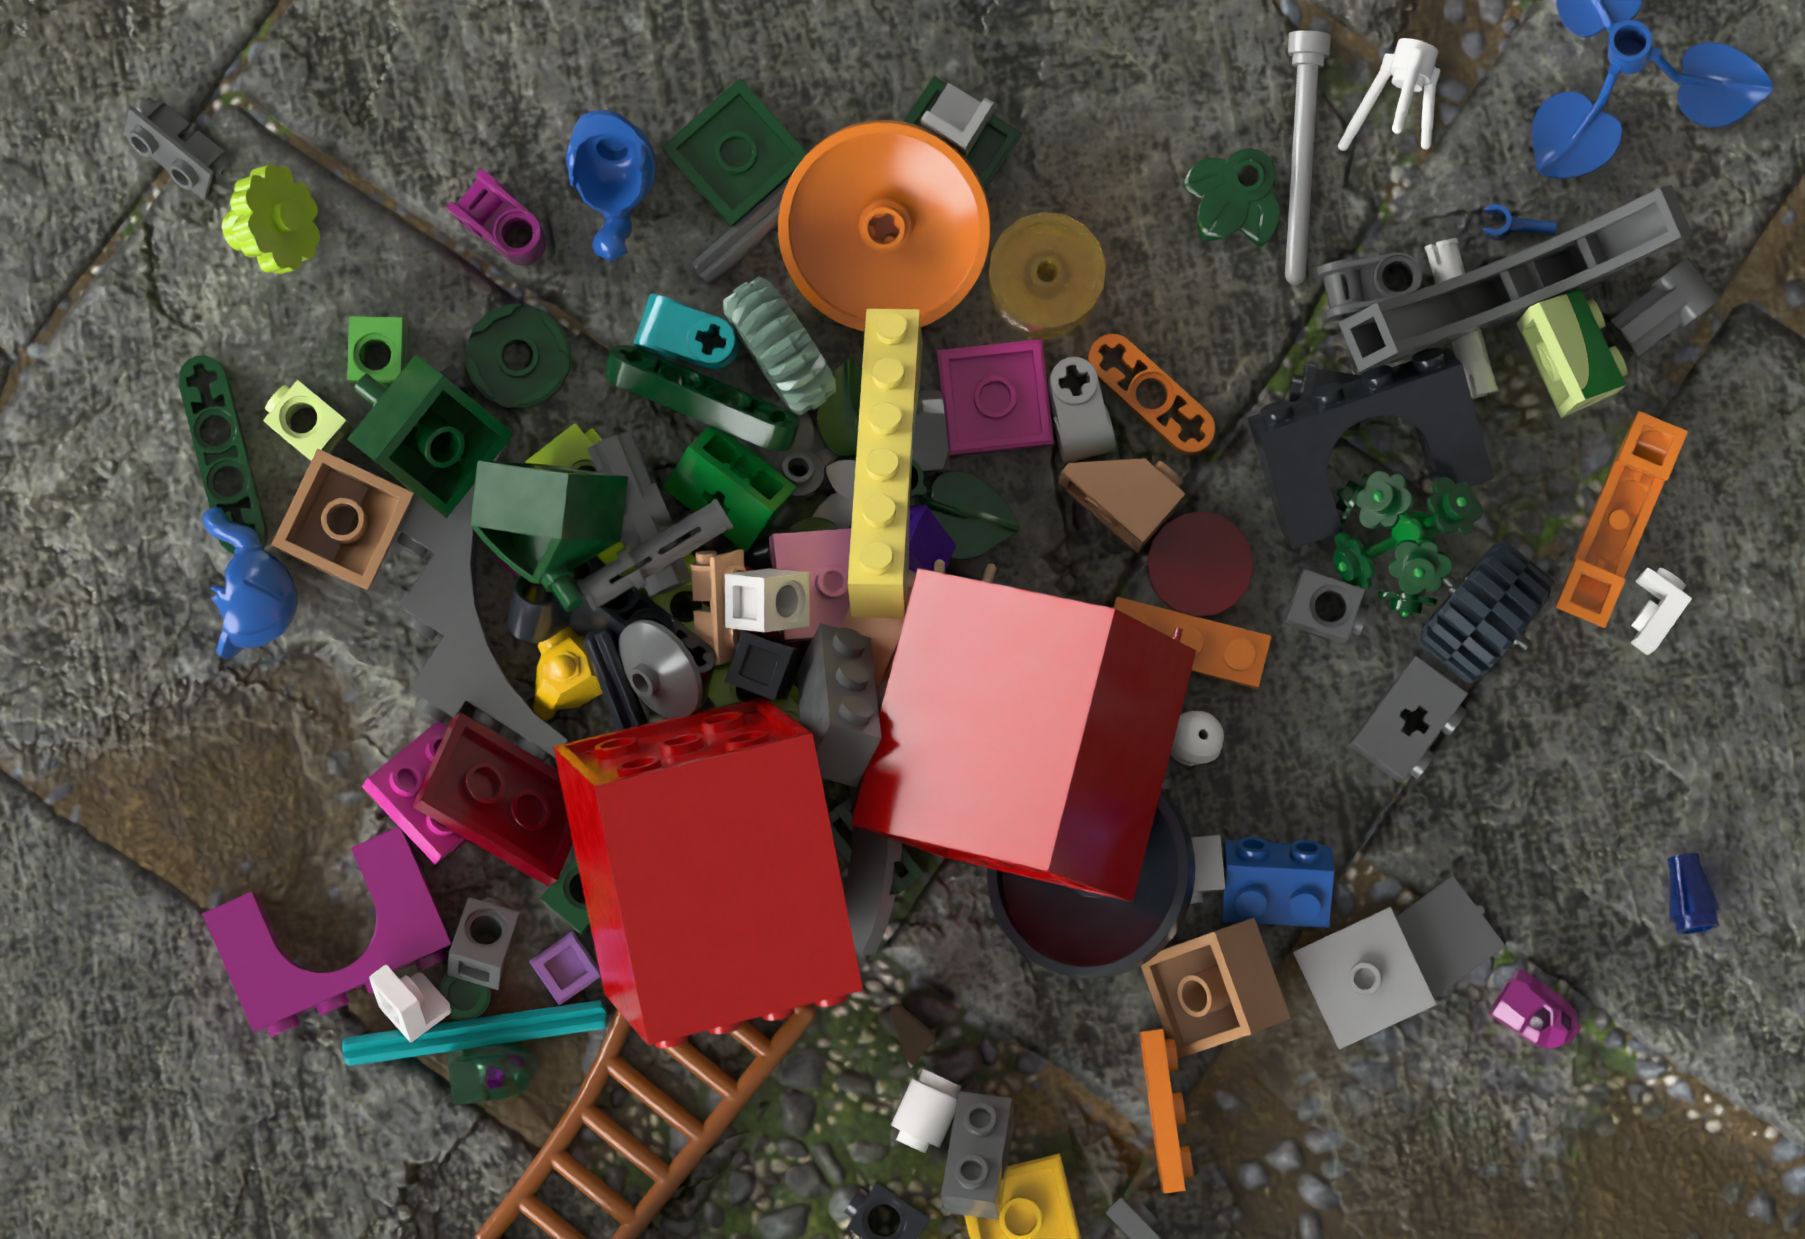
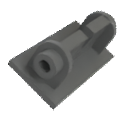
M148 97L139 106L138 110L132 106L128 111L124 136L128 138L130 145L140 155L152 157L168 170L170 177L178 186L185 190L194 191L205 200L208 197L212 177L220 179L231 166V162L225 158L227 153L199 130L186 142L179 137L189 129L190 123L162 100L155 102Z

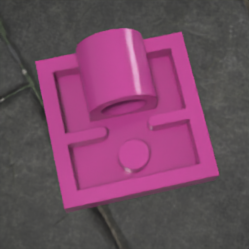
M439 721L369 776L362 785V788L434 864L438 863L448 853H454L469 841L412 807L448 728L444 722L440 723Z

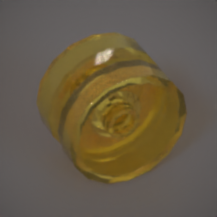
M1040 212L1018 219L1002 232L991 252L987 288L994 310L1007 326L1027 337L1053 339L1073 333L1090 319L1102 296L1106 263L1100 243L1084 224L1065 214ZM1043 267L1054 270V280L1051 282L1041 281L1037 274L1041 275Z

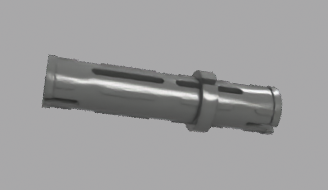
M715 498L710 504L669 526L629 552L626 548L616 552L617 559L576 583L593 611L599 609L598 607L630 588L636 586L639 590L648 585L645 579L680 558L687 556L724 531L734 527ZM696 527H700V530L698 532L694 533L693 535L689 536L688 538L684 539L683 541L679 542L678 544L674 545L673 547L669 548L663 553L658 552L661 548L665 547L666 545L670 544L671 542L675 541L676 539L680 538L681 536L685 535L686 533L690 532ZM646 557H652L651 560L612 583L609 581Z

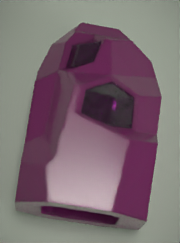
M1516 969L1488 1012V1015L1539 1047L1554 1049L1570 1043L1581 1029L1577 1012L1564 997L1522 969Z

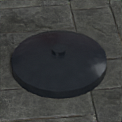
M1161 789L1133 902L987 868V885L990 901L997 920L1007 937L1018 950L1036 964L1055 973L1071 977L1106 978L1134 970L1148 962L1170 942L1178 931L1187 914L1193 895L1196 872L1195 853L1192 839L1182 814L1170 797Z

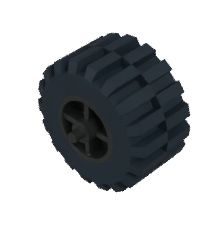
M1506 540L1496 543L1464 578L1460 576L1456 580L1448 574L1442 580L1450 588L1447 591L1449 596L1421 630L1419 643L1466 683L1470 684L1477 681L1491 669L1510 646L1514 647L1517 644L1523 650H1526L1532 643L1524 636L1527 632L1525 628L1552 595L1555 581Z

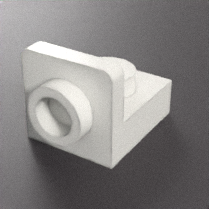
M1647 568L1635 581L1661 600L1658 605L1649 600L1631 625L1639 631L1631 641V644L1646 655L1656 650L1692 599L1683 592L1686 587L1684 582L1663 568H1659L1657 572Z
M385 964L369 976L379 1008L410 1043L448 1016L452 1011L450 1003L421 972L416 973L411 978L405 975L399 979Z

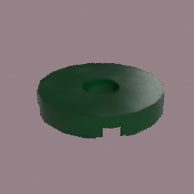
M508 304L491 310L475 324L469 336L465 365L470 379L477 390L488 401L505 409L528 410L547 403L562 389L570 372L571 348L564 329L549 313L539 308L524 306V304ZM524 343L533 350L532 362L526 369L514 371L505 366L503 361L504 353L510 345Z

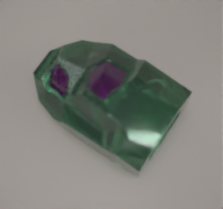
M508 1043L447 1052L454 1106L516 1097L528 1089L538 1071L536 1056L521 1045Z

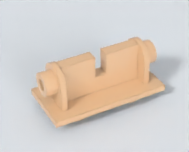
M741 549L717 555L716 551H699L695 553L696 562L690 564L692 570L693 601H710V610L699 609L693 611L694 633L714 650L717 657L715 665L732 661L743 631L725 628V574L746 571L744 567V552Z

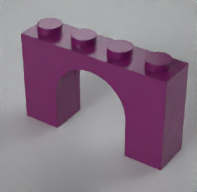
M396 827L351 847L374 901L376 927L372 941L363 955L354 963L341 970L329 973H316L294 962L283 949L259 893L249 892L202 913L253 1032L268 1030L272 1038L300 1026L301 1024L297 1016L314 1008H317L320 1016L346 1006L350 1003L346 994L366 986L369 994L374 993L369 976L385 964L396 975V972L416 964L418 971L421 972L448 960L445 950L451 948L454 938L408 835L400 827Z

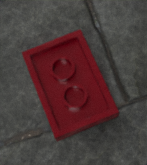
M460 712L453 717L412 807L542 884L550 886L558 880L573 845L558 770Z

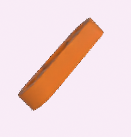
M1107 334L1098 338L1093 343L1088 355V362L1094 366L1099 382L1178 453L1191 456L1197 455L1208 448L1215 434V423L1211 414L1124 336ZM1117 347L1122 349L1124 354L1121 362L1129 371L1133 372L1137 363L1145 369L1132 379L1127 391L1118 385L1125 381L1126 378L1122 372L1115 367L1110 368L1106 372L1100 367L1103 356L1099 351L1103 348L1110 352L1114 351ZM1154 380L1165 388L1167 398L1161 407L1146 409L1137 401L1136 389L1144 381ZM1175 399H1179L1184 404V406L1177 410V414L1189 423L1195 418L1203 423L1199 432L1204 439L1200 442L1194 438H1190L1186 443L1181 441L1178 436L1182 428L1173 418L1169 419L1167 426H1163L1157 420L1170 411Z

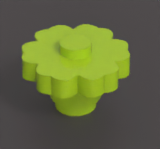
M273 164L252 169L249 177L237 180L235 192L230 199L231 210L225 214L222 222L223 234L227 243L233 249L243 251L247 257L257 256L260 268L266 273L284 274L298 270L302 261L313 259L316 253V246L320 241L319 229L313 222L317 216L318 208L311 197L306 183H294L289 168L286 166L277 167Z

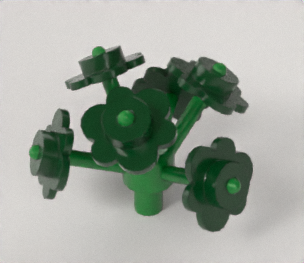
M1378 471L1369 477L1368 474L1364 473L1359 484L1349 479L1345 488L1337 491L1339 500L1336 508L1344 512L1340 520L1341 525L1344 527L1355 506L1361 509L1359 519L1363 526L1375 529L1382 524L1386 528H1392V537L1364 550L1363 544L1358 538L1351 539L1347 533L1340 532L1335 536L1337 549L1334 551V565L1339 575L1348 584L1359 585L1366 590L1372 586L1370 577L1375 575V566L1372 559L1396 547V559L1390 562L1389 572L1393 577L1399 578L1398 583L1402 593L1379 591L1378 597L1381 600L1391 601L1390 611L1399 612L1403 617H1408L1410 614L1419 615L1422 612V605L1434 606L1437 603V599L1414 594H1418L1423 588L1427 591L1438 590L1442 585V577L1447 576L1452 569L1451 558L1443 552H1438V545L1434 541L1436 534L1440 531L1450 534L1457 530L1461 535H1468L1473 531V523L1482 517V506L1471 495V488L1467 483L1458 482L1455 484L1448 477H1440L1433 484L1434 494L1427 499V507L1433 513L1427 514L1423 511L1410 513L1409 511L1414 504V497L1406 489L1407 480L1404 476L1395 474L1390 477L1387 473Z

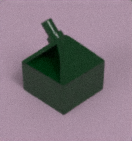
M415 355L387 389L367 373L358 380L354 391L371 403L373 408L347 440L447 518L475 484L477 461H493L514 433L444 375Z
M477 461L470 526L490 549L514 571L529 582L542 584L547 592H554L565 611L569 612L578 608L584 602V598L572 581L574 577L572 570L621 541L628 476L539 463Z

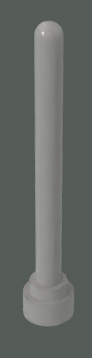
M1292 31L1289 33L1288 55L1293 57L1292 66L1297 67L1285 278L1291 285H1299L1306 278L1318 68H1323L1324 59L1330 57L1331 35L1319 31Z

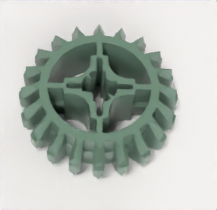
M757 277L750 283L745 282L734 289V293L723 300L724 313L744 347L774 391L779 395L782 402L786 404L789 410L798 415L804 414L811 408L815 410L827 402L826 398L836 392V379L816 344L778 290L774 288L770 281L762 277Z

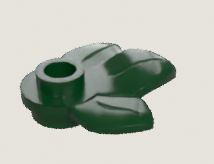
M1253 148L1241 149L1232 154L1228 160L1221 158L1204 159L1195 164L1188 172L1182 183L1183 188L1189 193L1203 198L1197 213V228L1203 241L1223 239L1237 232L1240 228L1259 247L1264 246L1271 239L1280 220L1281 208L1271 190L1275 183L1276 170L1267 154ZM1251 165L1258 170L1259 179L1257 183L1246 185L1241 182L1239 171L1243 166Z

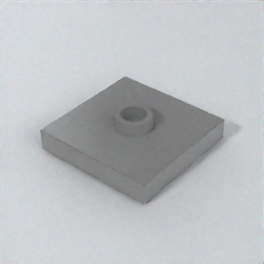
M1391 907L1293 952L1339 1050L1437 1005Z

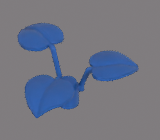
M1556 0V8L1561 22L1576 36L1589 38L1606 28L1610 34L1608 59L1611 66L1608 69V75L1594 105L1581 93L1563 92L1551 96L1539 107L1532 124V143L1536 169L1541 175L1546 177L1571 179L1588 175L1606 165L1618 150L1621 142L1622 127L1614 116L1601 111L1609 99L1619 74L1637 73L1643 70L1649 61H1654L1673 82L1682 84L1677 97L1681 111L1693 123L1708 128L1729 126L1742 119L1771 95L1773 83L1761 66L1749 56L1729 45L1716 42L1700 43L1690 47L1683 56V73L1677 72L1661 55V49L1652 47V36L1647 26L1639 21L1632 20L1638 14L1643 0Z

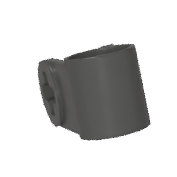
M1394 252L1364 259L1340 260L1316 268L1317 276L1324 279L1329 309L1325 312L1327 321L1345 320L1377 302L1417 291L1422 281V270L1419 263L1412 256L1405 253ZM1391 268L1405 270L1410 276L1411 286L1403 292H1393L1384 285L1382 274ZM1341 280L1345 283L1348 300L1345 299Z

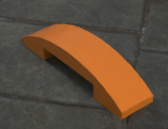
M1637 411L1592 510L1555 608L1606 628L1625 583V574L1665 481H1668L1687 436V430Z

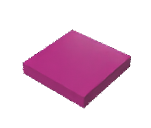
M1042 339L937 350L949 457L1054 445Z

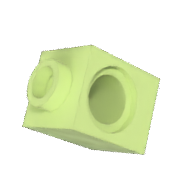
M298 380L291 388L287 385L279 388L265 407L269 414L263 421L310 461H312L317 448L330 454L352 429V426L346 419ZM302 408L316 410L317 422L312 430L301 434L292 431L291 419L296 411Z

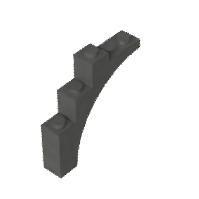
M1672 185L1660 187L1620 208L1552 239L1438 284L1377 302L1338 324L1359 372L1412 358L1413 355L1425 349L1441 348L1473 331L1509 322L1523 315L1530 306L1579 289L1584 292L1622 273V269L1693 233Z
M505 446L493 461H505L509 453ZM475 484L447 518L415 494L398 530L401 534L396 542L422 559L427 551L431 552L433 556L401 603L400 608L411 615L405 624L431 641H433L437 633L444 636L409 689L421 697L415 707L443 723L447 715L453 718L460 712L465 714L469 706L473 705L477 709L472 718L497 734L505 726L521 736L517 744L518 747L543 762L548 755L555 758L553 746L569 743V741L539 718L512 687L491 649L479 611L475 575L478 534L470 526Z

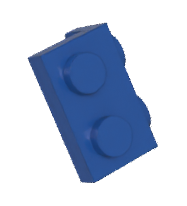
M1245 837L1239 841H1225L1224 878L1226 889L1223 890L1222 922L1240 923L1255 918L1257 924L1329 927L1334 880L1333 855L1330 846L1321 845L1311 840H1298L1293 843H1274L1257 837Z

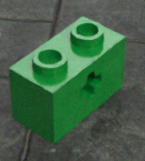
M710 425L689 445L663 488L693 512L710 504L716 498L734 527L724 531L722 535L747 553L755 542L772 527L797 489V486L729 433Z

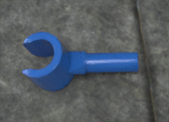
M1492 204L1484 210L1485 214L1501 215L1506 219V224L1501 229L1483 228L1484 234L1490 239L1502 240L1510 232L1556 234V222L1511 216L1510 211L1505 206L1500 204Z

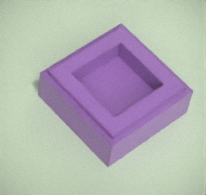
M575 931L570 932L529 961L559 1006L601 978L599 966Z

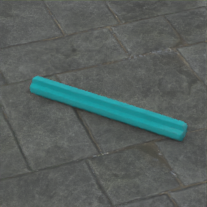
M597 1000L440 1023L434 1025L411 1043L400 1030L346 1037L342 1041V1052L346 1065L354 1066L600 1030L607 1027L608 1018L604 1002Z

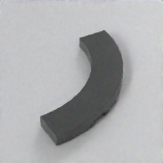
M863 776L857 788L849 786L852 803V819L857 799L859 796ZM853 826L851 861L844 896L854 947L861 956L876 954L884 936L894 905L896 893L890 890L894 862L901 861L902 843Z

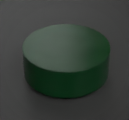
M447 974L443 977L438 987V991L450 1003L452 1011L448 1016L455 1020L479 1018L488 1010L492 1002V988L451 977Z

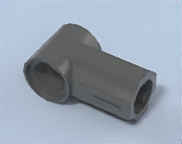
M1689 257L1651 285V291L1608 323L1614 337L1624 350L1628 351L1635 359L1649 351L1678 326L1681 325L1684 328L1721 300Z

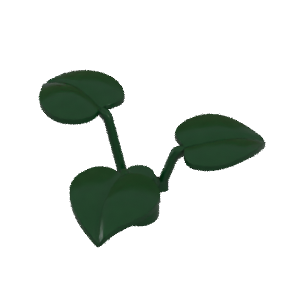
M852 359L844 360L832 373L836 379V392L826 398L827 402L817 408L816 420L818 432L826 447L835 455L845 458L856 455L862 367ZM912 459L910 500L916 497L920 505H927L957 546L951 559L969 560L981 556L1018 533L1020 526L1013 511L1002 496L985 481L962 471L943 473L934 480L931 486L930 500L926 496L927 488L923 485V471L919 464ZM812 517L796 522L786 533L836 530L838 528L830 520Z

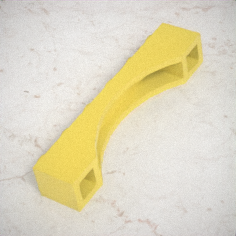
M866 309L847 583L851 617L905 618L909 575L912 453L922 362L920 309Z

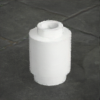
M922 1069L918 1080H911L891 1123V1126L900 1130L896 1140L923 1153H926L929 1144L940 1148L953 1120L957 1102L956 1098L961 1086Z

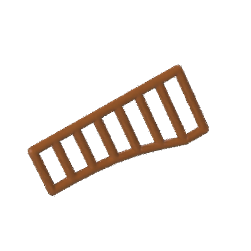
M808 1004L794 1008L795 1013L786 1019L771 1039L747 1020L741 1021V1028L729 1032L730 1035L757 1056L737 1081L688 1041L675 1047L662 1048L723 1097L704 1123L620 1056L631 1025L616 1008L600 1050L574 1100L512 1190L478 1230L475 1239H502L501 1236L520 1213H523L553 1239H588L534 1195L553 1169L621 1223V1226L610 1239H638L816 1017L815 1006ZM609 1076L614 1078L689 1139L670 1165L595 1105ZM583 1123L655 1181L654 1185L636 1207L566 1151Z

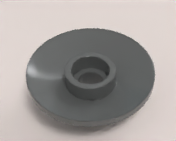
M638 620L628 625L620 635L618 654L634 692L647 706L665 717H688L694 713L701 704L703 686L699 669L690 651L672 631L657 622Z

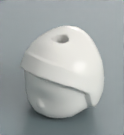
M1189 711L1181 714L1170 755L1179 763L1188 766L1209 763L1219 756L1223 745L1224 731L1222 725L1213 715L1204 711Z

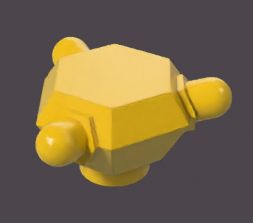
M570 626L550 639L538 644L541 657L536 667L533 712L543 721L552 719L558 710L578 708L603 693L584 647L585 638L580 636Z

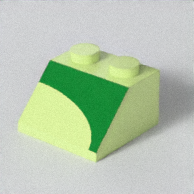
M1581 289L1530 306L1516 323L1561 418L1612 396L1626 386L1623 377L1628 375L1624 359L1616 346L1608 347L1600 331L1601 328L1605 327L1603 315L1593 298L1586 300Z

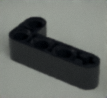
M596 556L572 570L574 573L572 581L584 598V602L578 608L569 612L565 611L555 593L547 592L542 584L529 582L521 575L516 579L507 623L509 631L516 638L525 642L539 643L550 639L568 626L585 638L586 634L607 627L612 630L618 645L620 635L628 625L638 620H651L672 631L690 651L702 679L703 695L699 707L703 706L707 701L717 658L712 647L636 587L630 588L598 607L599 609L593 611L576 582L580 579H585L606 565ZM618 574L609 581L612 583L622 576Z

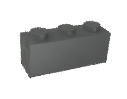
M820 623L796 671L801 725L813 733L821 778L857 788L882 739L871 638L861 635L853 629H839Z

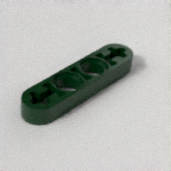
M616 345L610 351L604 375L612 384L763 448L774 451H788L792 449L800 425V420L794 413L641 348L629 345Z
M206 355L195 356L188 359L182 365L178 374V384L210 509L213 507H237L250 500V509L240 508L242 518L249 527H256L260 545L265 547L268 538L267 526L229 376L225 368L214 358ZM204 367L210 375L217 374V380L211 382L209 387L212 399L217 403L224 398L226 405L225 407H207L196 414L195 406H206L201 390L198 387H190V381L197 379V369ZM213 417L225 418L231 426L229 439L219 446L207 444L202 437L204 424ZM226 468L239 469L244 477L242 490L232 497L220 495L215 488L216 476L221 470ZM232 512L225 513L229 521L236 523ZM219 540L220 545L234 556L236 547L228 542Z

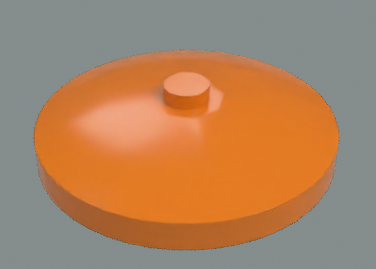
M895 120L865 121L850 125L827 136L815 145L798 164L787 183L780 204L778 216L779 245L787 271L796 287L816 309L832 320L849 328L865 332L866 309H920L921 327L942 318L953 310L965 298L977 281L984 266L990 244V207L986 192L975 169L967 158L946 139L931 130L908 122Z

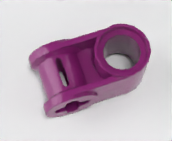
M480 168L475 173L477 180L457 203L450 201L445 207L446 210L472 234L485 240L511 263L525 266L536 262L541 258L546 248V237L540 223L530 211L515 200V197L501 183ZM526 226L533 229V237L525 247L512 248L507 245V237L514 228Z

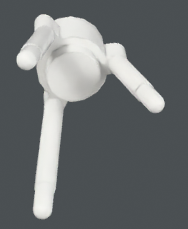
M1403 38L1399 39L1394 54L1385 53L1379 73L1338 143V148L1341 151H1345L1349 147L1390 75L1393 76L1392 84L1402 89L1392 131L1396 134L1402 132L1413 92L1422 91L1424 85L1421 147L1425 150L1431 147L1435 91L1441 71L1434 67L1439 53L1438 49L1420 40Z

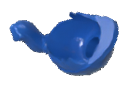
M596 110L582 115L574 126L566 154L570 185L576 186L584 203L603 213L605 218L603 227L593 238L594 252L596 255L614 262L618 257L628 253L625 240L632 232L631 210L644 199L645 195L652 188L657 167L654 149L645 132L619 113L609 110Z
M213 507L205 510L202 515L205 529L211 536L236 547L234 550L235 555L225 569V588L217 585L211 587V590L217 593V595L212 597V601L216 603L224 619L223 630L216 652L222 658L230 659L239 654L244 648L250 649L263 646L284 634L295 617L298 593L294 579L288 569L274 555L264 550V546L260 545L258 534L251 527L232 523L226 518L221 508Z

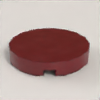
M1204 511L1182 514L1166 523L1153 539L1146 562L1149 584L1159 599L1173 611L1199 618L1217 616L1235 605L1249 587L1253 571L1251 547L1240 528L1223 516Z

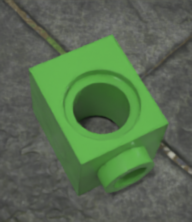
M349 316L347 380L353 387L367 373L387 389L406 367L408 325L402 317ZM377 345L390 348L391 359L386 367L380 370H370L365 367L364 358L370 348Z

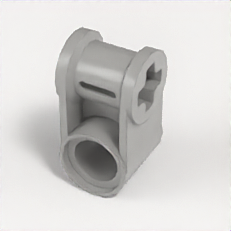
M1068 357L1061 360L1050 372L1047 386L1054 415L1055 434L1064 464L1116 452L1111 419L1107 407L1104 405L1098 375L1094 366L1080 357ZM1068 369L1073 370L1075 377L1084 376L1086 383L1078 390L1079 396H1072L1069 388L1061 389L1059 386V382L1065 378L1066 370Z

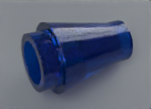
M1685 853L1668 858L1669 922L1675 923L1677 934H1695L1719 927L1717 915L1722 910L1702 868L1699 853Z

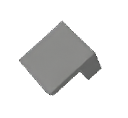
M948 83L931 111H926L921 118V127L940 135L967 157L993 115L994 102L986 97L980 102Z

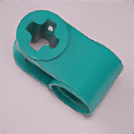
M656 294L649 295L633 342L634 346L653 354L675 360L680 359L712 370L724 369L731 365L739 354L740 346L737 335L727 321L720 317L695 310L679 301ZM718 331L726 345L724 349L715 348L712 355H708V351L701 341L704 337L708 339L713 338L715 332Z

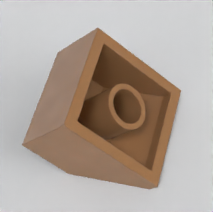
M317 448L271 545L280 552L309 566L370 591L413 501L415 493Z
M1145 458L1068 463L1061 471L1058 482L1061 488L1137 554L1177 510L1185 496V493L1179 488L1183 483L1182 479L1170 467L1161 461H1158L1153 466Z
M1255 918L1161 950L1156 956L1141 965L1167 1039L1174 1038L1178 1059L1251 1035L1291 1019Z

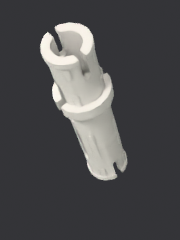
M1457 238L1436 242V245L1430 244L1424 247L1435 284L1465 274ZM1481 329L1451 342L1455 356L1463 364L1472 399L1487 396L1488 393L1498 392L1499 388L1496 386Z

